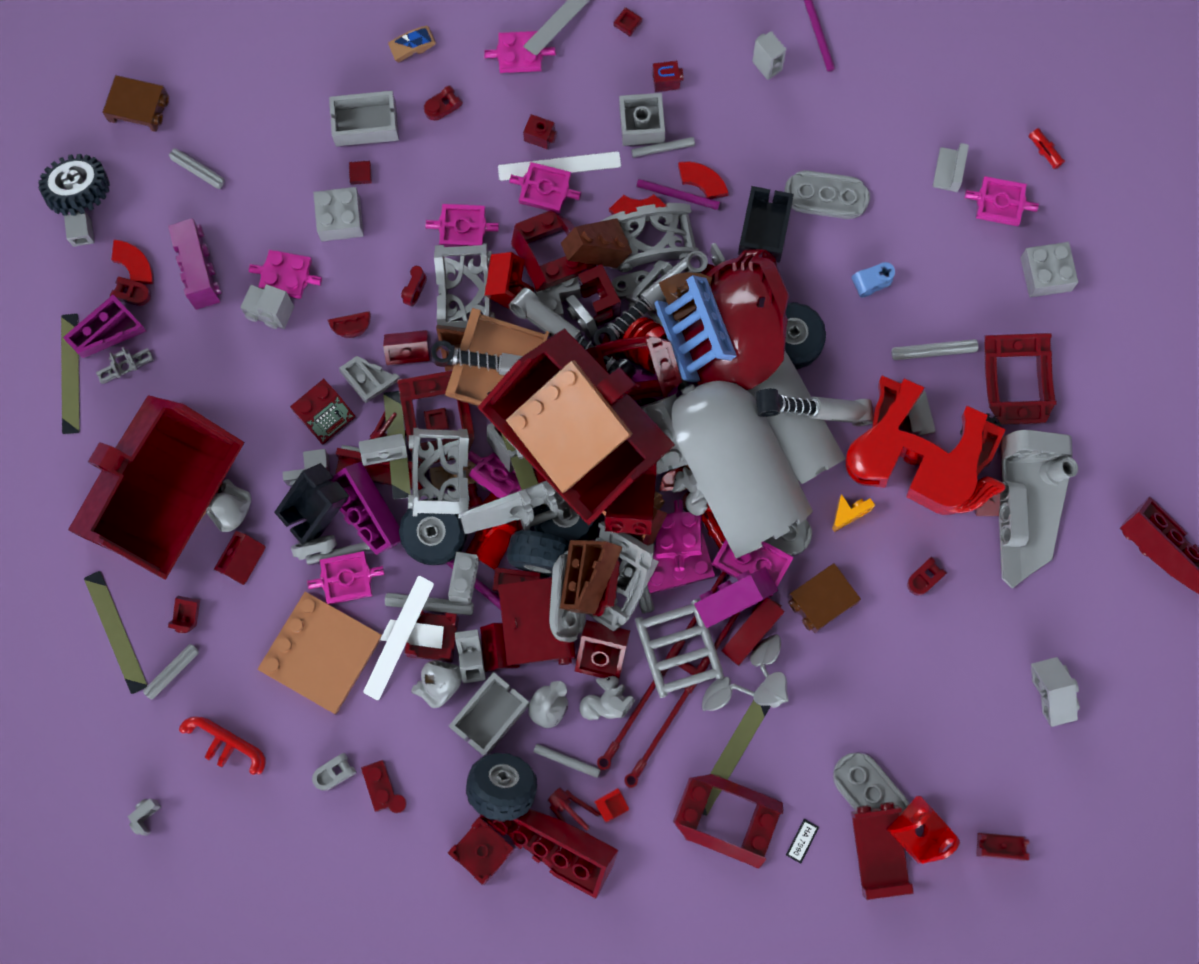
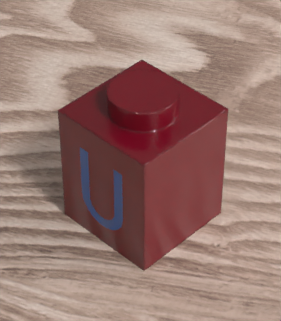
M678 60L652 64L655 92L680 89V81H684L683 69L678 67Z

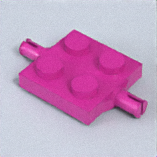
M537 31L498 33L499 43L497 49L484 50L485 59L497 58L500 73L541 71L543 56H555V46L544 47L537 55H534L524 48V45Z
M530 162L524 177L511 174L509 183L521 186L520 204L547 211L552 210L559 214L567 197L579 201L581 191L569 189L571 172Z
M984 176L979 192L966 189L964 199L977 201L976 219L1019 226L1024 210L1037 212L1039 203L1026 201L1025 191L1027 184Z
M442 204V214L439 221L426 220V229H438L440 233L439 245H444V247L478 246L483 244V237L486 231L499 232V223H486L485 206Z
M269 250L263 266L249 265V273L261 274L258 288L264 289L267 284L286 291L289 297L301 299L308 283L319 286L322 283V277L310 275L309 270L312 260L311 257Z
M472 450L468 453V459L476 464L469 476L479 485L487 488L498 498L521 491L515 471L509 472L494 452L488 457L482 458Z
M675 500L674 512L667 514L656 537L657 558L669 557L675 559L674 569L679 571L680 567V570L683 571L684 558L702 555V515L696 516L690 512H683V501L679 500L678 504V500Z
M362 551L321 559L320 578L307 580L309 590L322 587L325 592L326 602L329 605L372 596V577L385 575L383 566L369 568L366 554Z

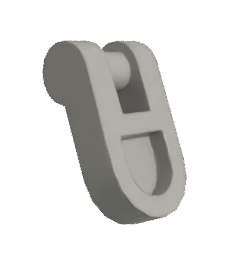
M345 753L338 755L314 772L312 781L316 788L322 791L330 790L356 774L354 767H350L347 762L348 757ZM336 766H339L342 770L338 775L333 770Z

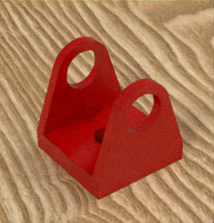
M916 796L887 829L915 861L920 864L945 859L952 855L960 845V839L921 796ZM923 825L924 831L922 835L917 836L915 829ZM953 842L949 849L942 852L947 845Z

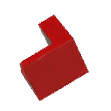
M619 788L594 801L605 823L629 810Z

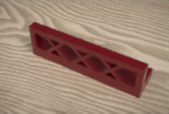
M337 448L336 455L339 459L335 474L347 466L362 462L361 453ZM390 461L364 466L373 483L392 486ZM408 461L410 490H412V462ZM418 482V491H419V490L423 489V487H422V486L420 485V483Z

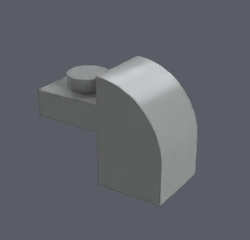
M326 449L303 452L305 469L321 463L330 473L329 454ZM305 469L283 472V481L287 486L290 485L292 487Z
M478 629L456 632L455 640L459 653L463 683L486 680L482 644Z

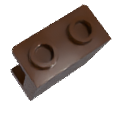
M115 75L102 113L108 122L117 123L118 119L148 126L151 131L156 132L158 126L162 124V113L164 108L168 106L169 95L162 85Z
M835 563L798 587L788 596L790 599L788 603L795 613L799 612L801 614L803 625L808 631L812 630L814 633H817L822 627L849 608L857 605L861 600Z

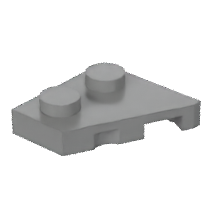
M573 294L566 298L569 305L567 311L573 320H577L579 328L592 343V336L598 330L595 321ZM599 335L598 340L600 343H602L601 337Z
M358 356L339 368V372L365 403L397 383V380H400L398 374H390L382 370V367L370 364Z

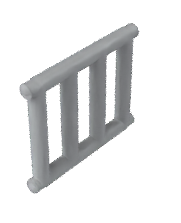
M699 599L691 601L690 605L643 619V617L635 618L637 630L660 698H664L669 692L713 678L717 680L725 678L709 628L705 627L694 605ZM692 613L695 614L698 626L650 640L647 627ZM702 635L705 644L704 648L657 662L654 649ZM709 656L712 666L711 670L670 683H664L661 674L662 670Z

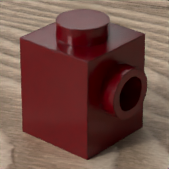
M531 114L523 131L524 141L548 150L550 143H554L557 137L555 122Z

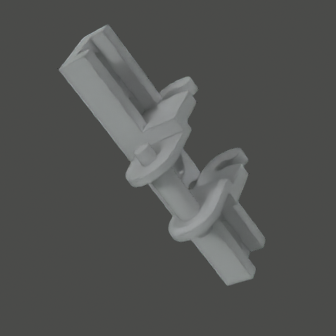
M123 346L120 352L115 354L110 352L109 360H112L110 362L111 365L96 372L100 383L104 384L115 378L119 379L121 375L132 370L136 371L139 367L154 361L150 350L147 348L131 356L130 353H127L129 350ZM144 354L149 355L148 358L142 360V356ZM125 355L126 360L117 363L116 358ZM128 363L129 368L122 370V365ZM103 373H109V376L102 379Z

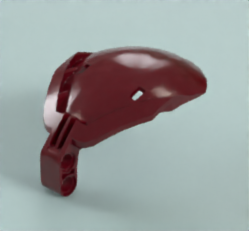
M766 249L744 250L737 258L718 264L706 274V276L712 277L710 289L737 357L731 361L715 358L698 369L697 373L700 381L697 382L698 385L712 381H726L737 384L745 390H750L766 381L784 361L788 322L786 308L790 296L777 269L776 259ZM760 298H765L763 308L758 307ZM700 318L682 331L686 342L704 330L702 319ZM709 338L689 351L693 362L712 350Z

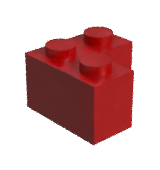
M513 252L491 254L485 296L511 310L509 307L510 302L523 288H528L534 292V287L522 281L525 260Z

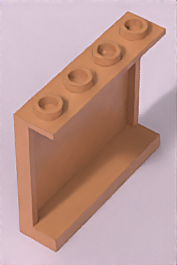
M472 308L460 349L463 351L469 349L470 352L474 353L478 351L480 354L487 352L488 355L494 356L496 354L498 357L502 353L524 356L548 340L549 332L546 331L545 334L482 315L480 314L481 310ZM459 363L454 364L445 396L479 406L487 397V393L493 390L504 375H499V372L495 369L488 371L487 368L483 367L479 369L477 366L470 368L469 365L463 364L460 366Z

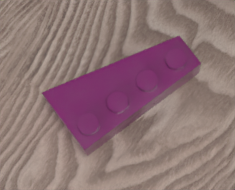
M193 218L169 225L173 248L176 253H179L176 256V260L181 272H183L180 273V276L185 286V296L195 310L220 303L219 294H222L219 283L214 282L213 275H216L212 262H208L207 256H210L207 244L202 242L201 237H205L202 226L200 224L197 225Z
M362 462L347 466L335 474L332 481H337L349 495L340 509L345 516L344 520L358 530L357 534L370 549L378 555L401 542L399 535L400 526Z

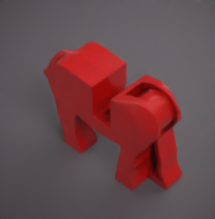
M882 375L878 383L879 400L875 407L872 428L853 441L847 452L846 469L852 480L863 486L885 488L899 457H903V461L910 465H920L906 497L941 515L966 513L976 510L993 496L1006 489L1004 483L992 477L986 476L979 480L977 479L978 475L991 463L1006 429L986 421L987 414L966 406L962 415L963 432L961 441L950 453H947L922 437L899 430L919 400L925 387L905 378L902 383H899Z

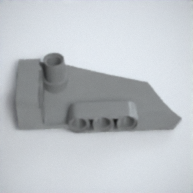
M1018 430L1003 436L1001 439L1002 483L1006 485V489L1000 494L999 508L1002 579L1011 588H1014L1053 558L1069 478L1074 477L1078 473V464L1071 458L1073 453L1072 436Z

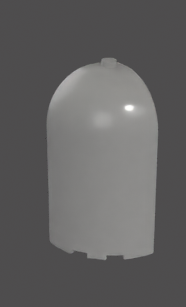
M786 352L784 353V361L766 381L753 389L747 390L755 399V392L768 388L777 389L778 394L786 397L811 398ZM781 412L776 416L766 417L797 480L801 484L846 459L824 420L811 419L803 413L798 415L797 413L790 414V412L786 414Z
M726 381L707 382L697 387L690 385L681 390L682 394L674 401L672 406L674 434L679 448L735 557H741L763 547L761 542L772 536L774 539L781 537L790 531L788 526L795 521L797 524L803 522L813 510L767 418L758 416L756 399L744 388Z

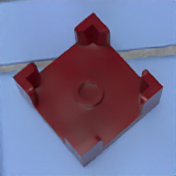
M598 265L578 274V278L582 283L580 285L582 297L587 298L596 293L599 295L600 299L593 302L596 313L593 319L597 327L616 319V317H620L621 301L603 265Z
M422 610L416 623L444 627L442 649L411 645L406 642L405 655L410 658L453 663L456 643L455 633L459 623L458 615L454 613H445V615L425 613Z
M478 817L471 825L472 828L458 844H455L448 851V854L469 871L480 884L485 885L515 849L484 820Z

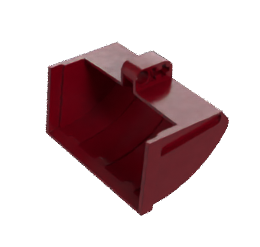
M565 328L518 359L477 407L588 525L594 522L634 481L675 446L671 439L628 395L636 386V383L621 368H618L609 375ZM575 360L631 431L632 435L569 490L562 493L507 423L506 419L568 363Z
M148 395L117 446L113 447L99 442L89 458L88 463L100 469L101 472L68 530L117 553L166 580L245 442L185 404Z

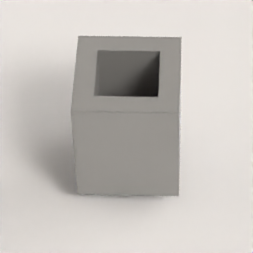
M76 211L75 216H71V214L64 216L66 237L73 247L94 243L92 220L86 212L81 214L80 211Z

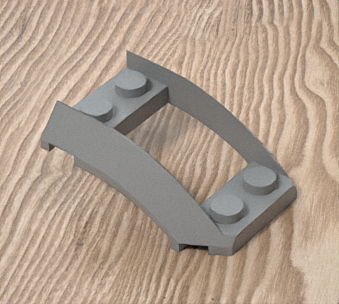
M600 522L598 525L601 528L600 534L595 541H606L622 546L619 557L638 568L632 589L623 608L614 604V607H605L604 613L599 617L588 614L612 631H615L629 620L640 600L651 567L654 543L647 546L627 533L605 532V522Z

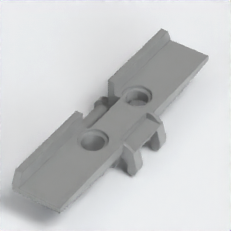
M547 481L460 513L463 531L467 534L506 524L514 520H521L523 529L527 531L530 530V527L555 517L559 519L564 518L563 509L560 504L565 500ZM544 503L549 506V511L534 516V507Z

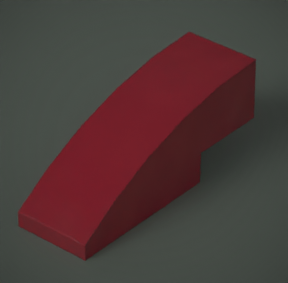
M767 597L721 652L739 666L785 611Z

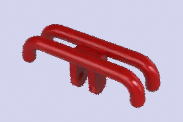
M195 716L185 719L179 726V732L182 734H190L196 727H200L215 736L205 755V758L208 760L215 756L221 744L225 742L226 746L217 762V765L221 768L226 764L233 750L237 749L251 758L250 774L260 775L266 765L263 752L213 721Z

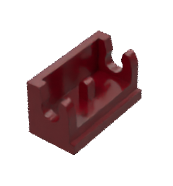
M977 833V857L1027 861L1029 860V853L1026 851V848L1029 844V839L1020 836Z

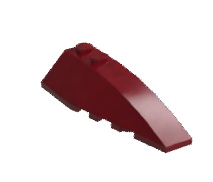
M1151 497L1147 498L1120 527L1123 535L1128 540H1132L1144 556L1149 557L1170 576L1199 594V547L1196 544L1192 546L1185 538L1187 535L1185 530Z
M531 809L525 815L510 821L490 820L484 815L479 816L500 834L509 835L514 842L513 844L519 849L524 847L533 854L532 859L538 864L542 861L551 868L549 872L552 875L595 899L598 897L613 868L618 849L577 827Z

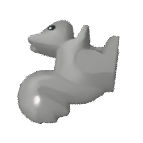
M683 467V471H679L675 475L672 491L682 492L687 488L690 492L685 502L687 510L693 515H702L707 510L708 503L691 470Z
M617 677L597 678V683L605 692L601 698L596 695L585 696L579 706L581 715L588 720H598L600 716L609 719L618 717L622 719L634 704V697H624L622 695L625 687L622 684L617 688L619 683Z

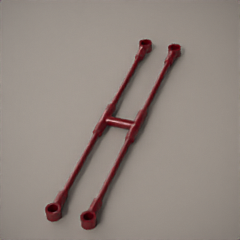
M722 571L711 588L713 593L717 591L718 586L721 585L727 573ZM740 612L731 616L715 641L716 651ZM695 615L686 629L694 627L697 623ZM685 640L675 642L664 660L678 656L686 643ZM709 656L703 657L698 667L693 666L689 662L678 665V667L691 675L704 672L710 665ZM669 669L662 670V676H665ZM654 680L616 740L612 741L605 754L597 760L599 769L607 770L610 768L611 760L619 749L620 742L655 689ZM697 684L684 688L685 691L642 759H639L632 772L625 776L624 783L627 787L634 788L638 784V778L646 767L647 760L684 701L693 692ZM602 759L608 761L607 767L600 766L599 763ZM634 777L636 780L635 784L629 785L627 778Z

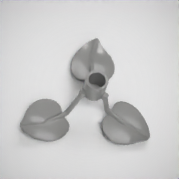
M776 634L762 640L751 653L750 661L752 665L760 666L766 677L765 681L761 683L755 692L739 685L731 684L729 677L715 680L704 694L702 700L703 711H714L725 706L732 696V689H737L753 696L754 701L758 705H770L772 708H776L782 703L788 702L786 676L781 672L769 675L766 670V665L772 664L780 653V636Z

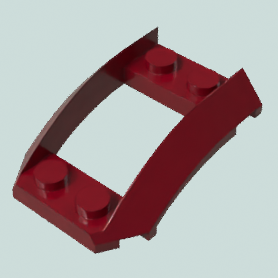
M552 210L516 223L512 235L511 247L519 257L525 260L524 267L535 286L536 292L578 277V274L596 267L593 264L568 261L566 256L539 266L528 243L562 230L568 235L575 228L569 220Z
M1052 333L984 335L988 404L1001 424L1046 423L1052 409L1057 405L1052 376ZM1036 356L1040 400L1000 402L997 357Z
M651 336L633 337L585 349L606 372L607 368L603 356L637 348L649 349L657 380L635 382L640 387L628 393L633 400L659 396L666 398L668 397L667 394L682 382L670 340Z
M453 370L397 380L407 441H409V435H413V428H417L413 400L446 394ZM457 400L462 429H467L469 453L475 439L469 403ZM441 439L442 445L458 439ZM437 440L429 441L434 446V451L437 450ZM428 442L420 443L422 450L426 451L429 449ZM418 457V460H419V461L421 462V464H422L424 460H422V459H420V458Z
M713 774L696 776L688 780L673 823L684 835L685 840L759 869L767 859L764 857L779 816L783 814V802ZM712 787L757 804L741 848L697 831Z

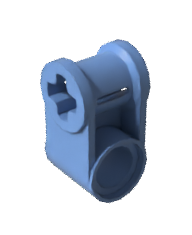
M884 262L852 275L851 279L859 296L866 297L876 291L889 287L893 282L895 268L892 264Z

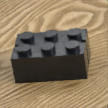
M751 186L738 255L744 250L766 249L774 256L776 262L780 263L794 194L775 190L773 202L771 203L768 202L771 189Z
M321 463L301 472L274 512L286 527L303 519L306 520L290 529V532L302 545L322 535L349 497L348 493L337 481H332L334 477Z

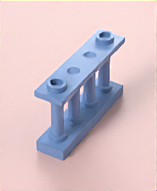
M692 275L686 280L689 286L687 293L670 305L667 302L658 300L654 304L666 336L671 342L680 376L683 378V381L697 383L700 381L697 373L698 369L715 358L731 361L737 355L707 278ZM694 299L697 306L696 311L679 323L675 321L673 313ZM701 318L704 330L686 342L682 331ZM709 338L712 350L693 362L689 351Z

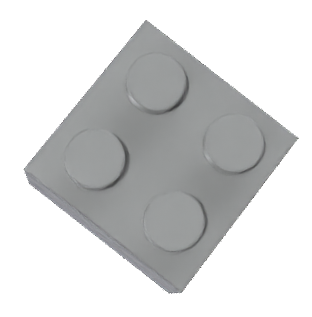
M662 93L619 96L622 146L665 143Z
M356 187L313 192L316 227L321 242L364 236L360 196Z
M1069 242L1026 248L1020 257L1029 298L1071 292L1078 283Z

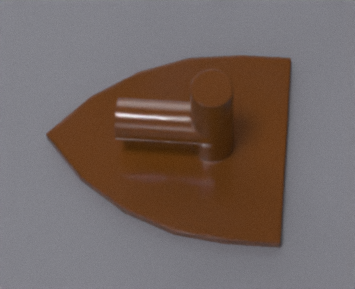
M693 272L678 273L659 282V285L668 305H670L689 291L686 281L689 277L695 275L707 278L709 286L711 285L712 277ZM694 299L673 313L675 321L686 317L697 308Z

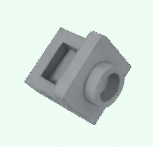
M155 799L140 801L135 806L136 810L127 816L131 821L129 826L137 835L147 836L150 834V831L143 822L161 808Z

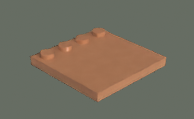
M575 360L568 363L506 419L507 423L562 493L569 490L632 435L631 431Z
M304 592L257 670L336 715L381 641L382 635L313 595Z

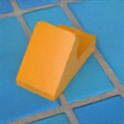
M841 494L832 530L836 532L872 511L875 504L871 498L866 501L863 499L856 501L851 505V509Z

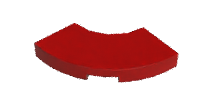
M678 162L682 185L698 187L708 199L728 196V190L724 181L714 170L696 162Z
M654 194L641 200L630 199L623 195L609 208V212L613 215L625 211V214L637 212L636 207L655 204V207L658 208L666 207V205Z
M114 240L111 260L127 268L130 280L142 284H153V271L145 255L130 243Z

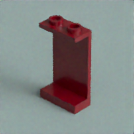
M657 462L634 481L607 508L605 532L651 535Z
M894 802L881 803L880 808L871 809L870 805L859 806L857 811H851L862 893L866 900L914 894L913 885L908 879L904 848L887 830L899 817V813H902L901 807L894 806Z

